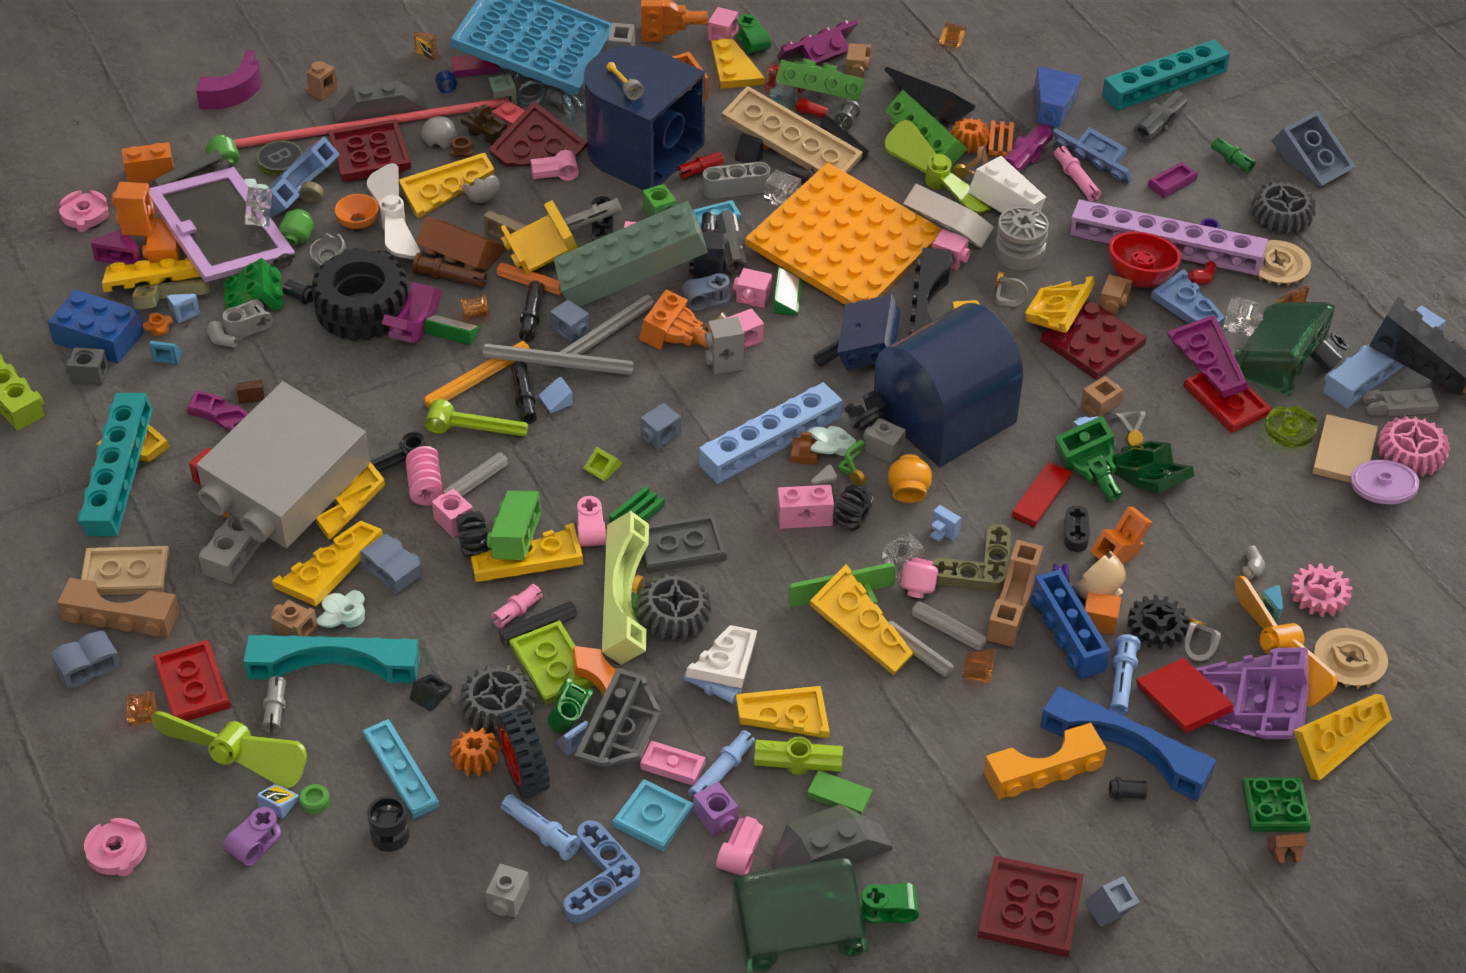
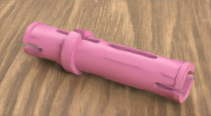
M1061 146L1064 152L1058 147L1054 152V157L1063 166L1064 173L1071 176L1089 201H1094L1091 195L1097 200L1101 196V191L1082 169L1080 161L1071 155L1067 147Z

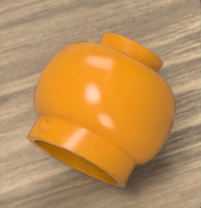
M912 454L903 455L891 464L887 479L888 485L893 491L892 496L894 499L900 502L914 503L926 498L927 490L931 486L932 471L929 465L921 460L919 456Z

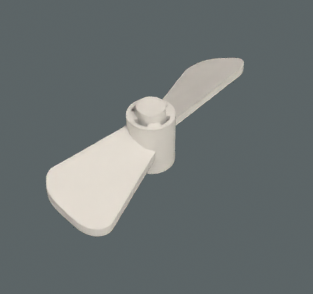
M391 163L370 175L367 180V189L380 208L382 228L385 230L386 249L395 256L414 259L415 255L420 253V249L406 225L404 203L399 197L398 166Z

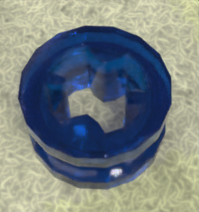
M444 70L436 75L435 80L440 92L451 93L456 89L457 80L452 71Z

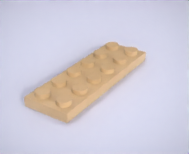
M749 86L733 100L721 115L723 121L748 135L763 140V144L806 169L813 168L815 172H818L828 162L848 174L862 158V151Z

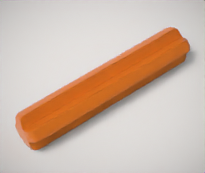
M503 262L497 267V275L499 277L528 286L532 281H539L538 289L542 283L544 291L556 295L562 294L559 280L535 272H530L526 275L522 268H516V266Z

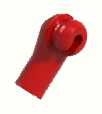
M1208 261L1203 269H1194L1188 272V279L1192 283L1196 282L1197 285L1209 284L1215 274L1216 263Z

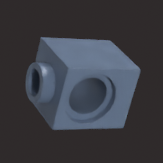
M566 300L550 311L551 330L571 344L590 332L589 313L570 300Z
M665 403L640 417V434L643 440L651 443L657 449L681 435V416Z
M1124 876L1103 885L1084 901L1100 928L1122 918L1140 903Z

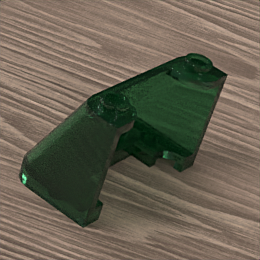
M1273 302L1271 306L1267 305L1262 315L1263 319L1243 349H1238L1234 355L1244 378L1290 397L1295 389V378L1302 373L1306 359L1317 342L1321 343L1328 337L1335 305L1328 302Z
M833 859L741 875L734 880L732 911L747 972H764L771 969L777 962L778 954L834 944H837L840 953L850 957L868 952V939L853 863L849 859Z

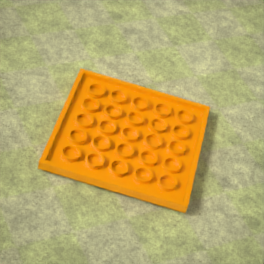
M827 162L745 238L744 245L845 305L883 296L916 264L917 257H922L923 248H932V244L942 231V228Z

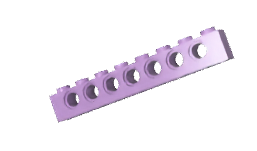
M1080 199L1072 215L1070 230L1071 236L1108 244L1113 237L1121 233H1151L1174 244L1180 251L1181 259L1202 264L1212 261L1216 263L1217 267L1258 276L1265 258L1268 239Z

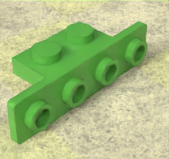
M803 59L802 62L781 60L776 76V82L857 101L860 100L865 80L860 77L843 74L836 70L837 66L824 63L823 67L817 66L815 61Z
M894 563L853 570L851 573L857 582H860L866 589V594L874 604H878V601L872 590L895 584ZM835 575L789 584L790 607L809 604L810 600Z

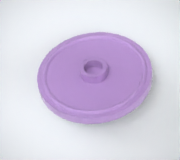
M1372 460L1362 463L1354 469L1351 476V485L1358 495L1369 501L1380 504H1399L1412 499L1417 494L1419 478L1412 469L1401 463L1389 460Z

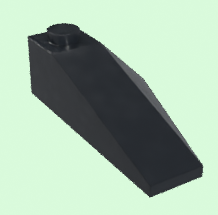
M887 66L884 70L940 124L942 121L952 124L975 109V105L949 90Z

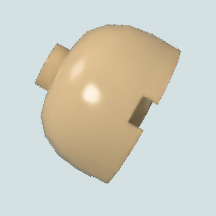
M1110 551L1107 556L1104 555L1082 575L1084 578L1079 583L1076 581L1072 586V589L1085 601H1087L1088 592L1120 596L1124 592L1121 587L1125 582L1126 572L1120 560Z

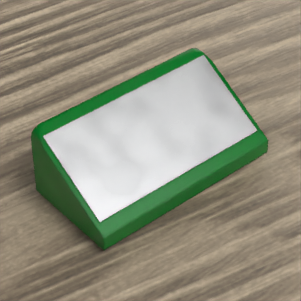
M778 268L773 313L798 315L802 279L782 268Z
M436 314L426 318L424 321L425 333L468 345L473 343L481 330V326Z

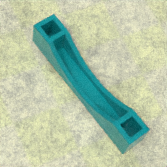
M249 635L243 663L247 679L269 680L271 677L278 679V677L304 667L319 664H342L370 671L388 683L413 684L418 677L420 652L418 639Z

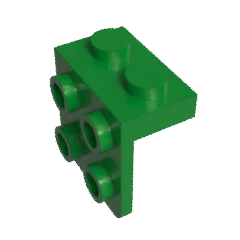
M260 258L248 264L240 273L227 277L223 283L225 310L259 298L274 312L283 308L282 276L279 270L269 265L263 258Z

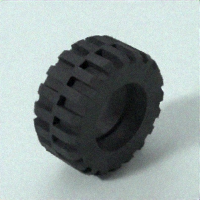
M358 250V252L347 251L344 252V255L339 256L337 254L333 256L331 261L324 262L320 269L316 271L311 285L315 315L320 325L331 334L335 332L337 337L342 339L348 337L349 340L354 341L362 338L365 341L371 340V337L376 336L379 338L384 336L385 332L390 330L389 326L382 324L384 314L397 317L403 310L408 298L406 274L397 261L392 260L390 256L386 254L380 255L378 251L373 250L371 252H366L365 250ZM356 293H373L364 297H348Z

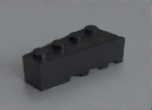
M1398 296L1369 346L1460 396L1466 387V349L1456 341L1450 342L1447 340L1441 329L1437 326L1432 328L1422 320L1423 315L1416 309L1412 312L1404 305L1406 301Z

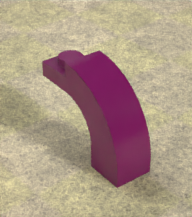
M245 50L242 63L234 73L223 77H200L196 90L199 109L232 107L248 100L259 90L262 80L259 60H256L254 50Z
M412 282L407 301L401 313L397 317L384 314L382 324L390 327L388 337L410 343L419 341L425 335V319L435 315L437 312L442 290Z

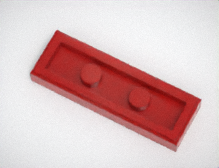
M1048 462L1013 509L1012 518L1035 528L1071 479L1072 472Z

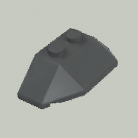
M397 78L351 85L334 107L333 114L337 124L427 110L423 95Z
M620 668L616 669L574 755L575 759L601 767L641 759L661 716V711L647 685L644 675Z
M839 804L787 823L774 856L772 868L783 889L786 890L893 849V846L880 823Z

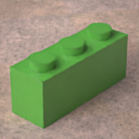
M507 491L504 501H500L499 514L493 519V530L488 532L487 546L492 549L493 559H526L542 514L539 491Z

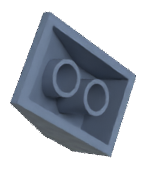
M1318 110L1283 128L1271 140L1283 159L1318 187L1324 186L1356 167Z

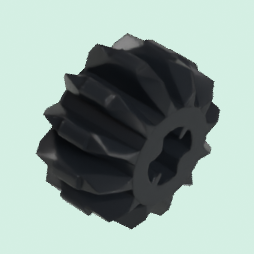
M852 484L846 487L834 508V522L846 530L855 531L860 528L872 507V493L860 485Z
M467 511L463 514H458L456 522L462 554L465 557H470L487 552L489 548L487 546V529L483 513L481 511Z

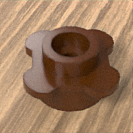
M466 136L454 138L451 142V147H453L450 151L451 155L454 157L472 156L474 153L472 150L474 142Z

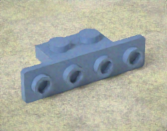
M1090 127L1079 140L1074 139L1057 128L1052 131L1055 143L1060 148L1061 146L1067 147V149L1073 151L1076 157L1081 160H1089L1095 168L1110 172V175L1118 181L1124 180L1129 183L1132 180L1129 170L1119 164L1127 153V149L1123 145Z

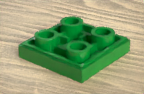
M1243 777L1242 788L1251 832H1310L1311 821L1301 777Z

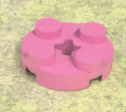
M82 190L75 191L65 196L60 202L61 208L59 213L62 222L69 227L76 228L79 232H86L91 227L109 218L107 200L103 194L97 191L90 190V194H82Z
M125 818L110 819L111 823L105 824L102 827L101 824H98L88 833L84 841L88 865L101 874L128 876L146 854L147 843L141 828L134 821ZM117 842L121 843V848L112 851L109 848L110 845L115 846Z

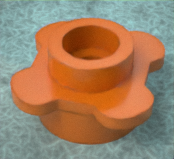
M152 313L149 315V320L143 324V329L149 331L153 336H163L169 331L168 324L173 322L172 317Z

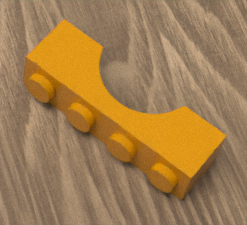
M1088 723L1066 730L1064 732L1062 748L1050 757L1031 758L1019 753L1014 748L986 755L983 773L998 800L1005 797H1015L1021 792L1033 788L1040 789L1058 780H1068L1074 775L1083 772L1096 771L1103 766L1107 749L1092 724Z

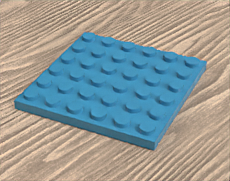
M476 0L452 36L449 46L456 48L460 52L474 55L483 61L497 64L501 68L518 72L524 77H531L541 81L545 85L562 89L566 93L578 95L584 84L585 68L595 56L603 51L609 39L612 23L553 0Z

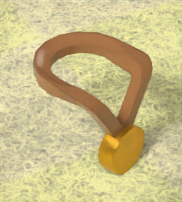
M979 146L977 157L966 166L956 164L953 167L952 174L959 179H963L967 175L974 177L975 171L970 169L981 160V157L983 165L988 163L985 147Z

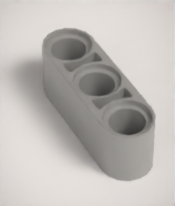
M763 162L709 167L703 171V194L711 199L761 194L767 192L770 187V167Z

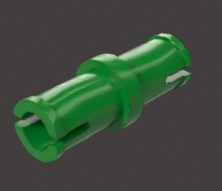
M1220 136L1211 144L1212 150L1224 156L1228 163H1234L1246 173H1250L1256 165V161L1242 153L1241 148L1232 146Z

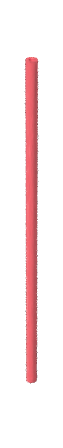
M509 97L247 137L235 139L234 143L238 149L270 144L277 141L327 135L328 131L394 119H397L398 123L437 116L468 113L475 106L479 108L482 105H487L494 109L510 100Z

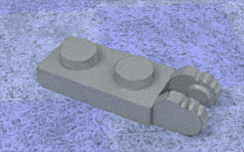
M1431 388L1382 392L1380 390H1371L1365 392L1362 396L1364 403L1369 404L1367 411L1371 416L1387 415L1389 417L1436 413L1439 407Z

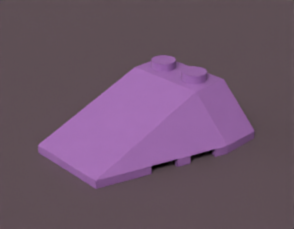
M1307 647L1275 648L1270 650L1271 654L1253 658V655L1243 657L1244 661L1228 665L1224 661L1196 668L1233 703V712L1208 724L1263 739H1295L1293 730L1305 724L1310 692Z

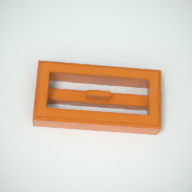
M991 120L988 156L1005 157L1012 150L1014 122H1009V126H1007L1003 121H1000V125H996V121ZM995 131H999L998 151H993ZM1004 132H1008L1007 152H1002Z

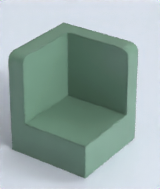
M511 74L488 78L490 100L509 97L510 102L517 105L516 87Z

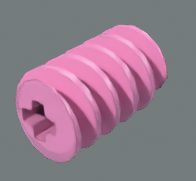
M422 446L411 450L405 459L409 495L416 504L431 506L432 501L443 494L438 452L432 447Z

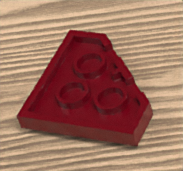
M533 102L488 150L490 155L506 167L531 165V159L555 157L562 150L572 151L575 154V158H577L587 147V142L536 102Z

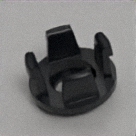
M871 391L863 395L867 411L862 405L854 406L853 403H849L844 408L845 413L848 414L851 420L850 425L853 429L859 427L861 430L866 429L868 426H873L878 418L884 419L887 416L885 413L890 407L888 404H885L879 392Z

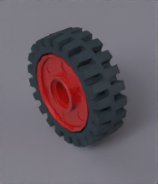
M524 707L498 714L496 716L498 740L502 747L501 751L502 755H504L509 775L512 777V782L517 792L524 798L548 790L550 787L548 766L546 765V757L543 754V747L540 744L538 732L536 733V727L528 711Z

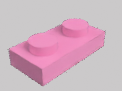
M651 741L640 762V769L693 786L698 781L705 766V757Z

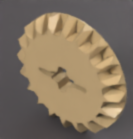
M1268 240L1265 258L1259 273V280H1267L1268 285L1276 283L1278 287L1280 284L1289 286L1293 283L1297 285L1299 281H1304L1305 277L1309 275L1311 268L1310 259L1300 247L1292 243Z
M1339 628L1326 632L1316 642L1313 652L1318 659L1335 672L1337 683H1343L1345 688L1350 685L1355 686L1356 689H1359L1362 685L1369 688L1372 683H1378L1380 678L1384 677L1388 667V657L1383 646L1371 635L1356 629ZM1350 656L1355 658L1351 663L1346 661Z

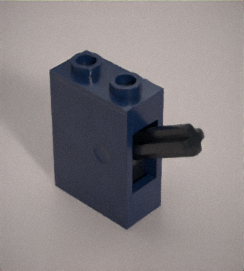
M889 294L845 304L840 339L813 355L816 364L822 367L839 356L846 370L869 365L876 367L879 353L897 340L901 311L893 295Z

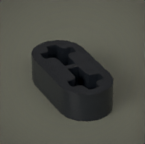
M1071 506L1065 513L1064 544L1070 551L1082 552L1086 550L1089 543V512L1082 506ZM1075 517L1078 518L1079 523H1075ZM1074 534H1079V540H1075Z

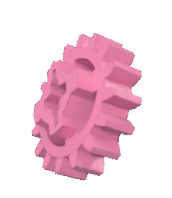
M1319 563L1318 568L1308 564L1307 570L1300 568L1298 575L1294 574L1290 593L1294 594V602H1301L1300 609L1306 607L1310 609L1309 614L1312 615L1317 611L1320 617H1324L1325 612L1335 616L1336 610L1342 613L1345 606L1349 605L1352 587L1348 586L1350 580L1349 578L1342 579V571L1333 572V566L1324 569L1321 563Z

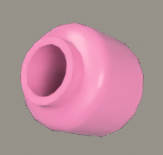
M912 557L911 561H906L903 564L900 586L908 590V596L923 598L924 593L930 594L934 592L938 569L933 566V561Z

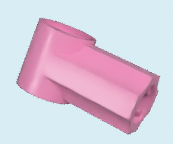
M562 150L555 157L530 160L533 180L559 177L561 180L571 181L579 173L575 154L570 150Z
M748 816L739 818L728 843L724 842L719 851L716 868L742 877L748 875L753 862L754 850L763 833V826L756 819Z

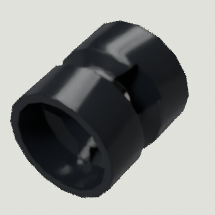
M382 796L375 799L367 810L371 841L381 851H397L407 844L410 837L406 806L403 801L393 796Z

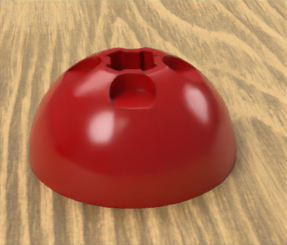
M1125 232L1113 237L1109 243L1108 254L1112 269L1118 277L1133 281L1132 286L1139 288H1150L1164 283L1176 272L1181 261L1180 251L1174 244L1151 233Z

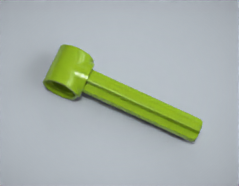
M443 399L432 401L425 420V427L435 434L445 433L447 430H451L452 426L517 436H526L528 432V424L526 422L454 412V407Z

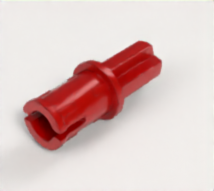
M715 152L702 158L698 156L691 162L678 165L677 170L681 171L679 176L684 180L698 173L703 174V171L709 167L722 165L724 159L720 152Z

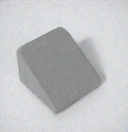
M830 464L811 480V486L831 485L832 495H836L837 475Z

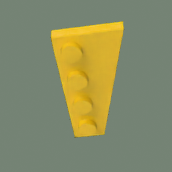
M481 153L399 179V188L416 218L419 219L464 193L462 190L464 183L473 186L475 178L484 180L488 176L494 175V167L486 154Z
M574 523L565 525V530L556 533L550 530L542 533L541 538L532 540L525 560L493 559L492 550L480 555L472 556L471 563L475 582L583 565V555Z

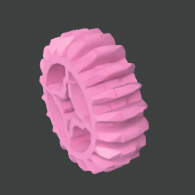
M1404 415L1402 419L1395 417L1392 422H1387L1382 431H1380L1377 442L1379 457L1384 460L1401 463L1412 469L1422 478L1425 474L1432 476L1435 471H1440L1445 462H1447L1450 450L1448 436L1443 434V428H1436L1435 422L1428 423L1426 418L1419 420L1416 416L1409 419Z

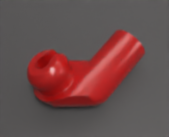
M806 98L798 99L795 105L796 110L800 114H813L824 118L828 111L827 107L811 102Z

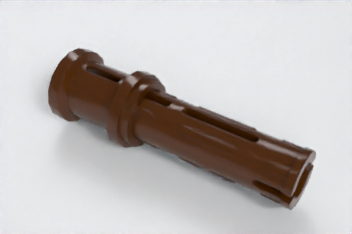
M417 253L412 264V273L416 275L419 273L427 274L435 280L443 277L484 288L486 282L479 281L477 278L487 280V273L446 264L441 258L431 259L424 257L422 253Z

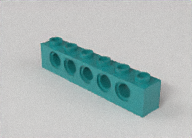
M1215 39L1105 78L1102 97L1117 111L1227 72L1230 53Z
M115 393L113 403L109 405V417L107 424H104L102 429L103 437L101 444L97 446L96 462L91 467L89 486L84 491L83 507L78 512V523L82 526L86 536H118L153 411L146 393Z

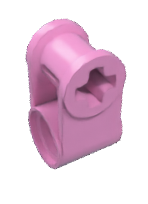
M585 496L577 504V534L580 547L606 546L605 522H603L601 502L594 496Z

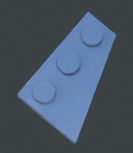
M1185 269L1152 291L1151 299L1187 323L1215 315L1220 327L1224 324L1225 317L1210 299L1204 298L1196 282L1192 283L1188 279V273Z

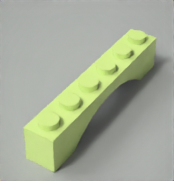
M632 511L608 524L606 535L602 653L620 665L646 651V629L640 625L634 615L631 588L639 562L649 545V524Z

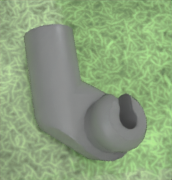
M210 322L207 326V333L211 342L214 345L235 349L238 344V337L225 334L222 328L224 326L221 322Z
M1252 545L1244 550V554L1249 562L1241 570L1248 580L1253 579L1255 576L1259 577L1265 570V562L1256 546Z

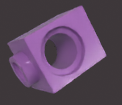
M719 782L694 794L693 812L713 837L721 832L731 830L737 824L738 805Z

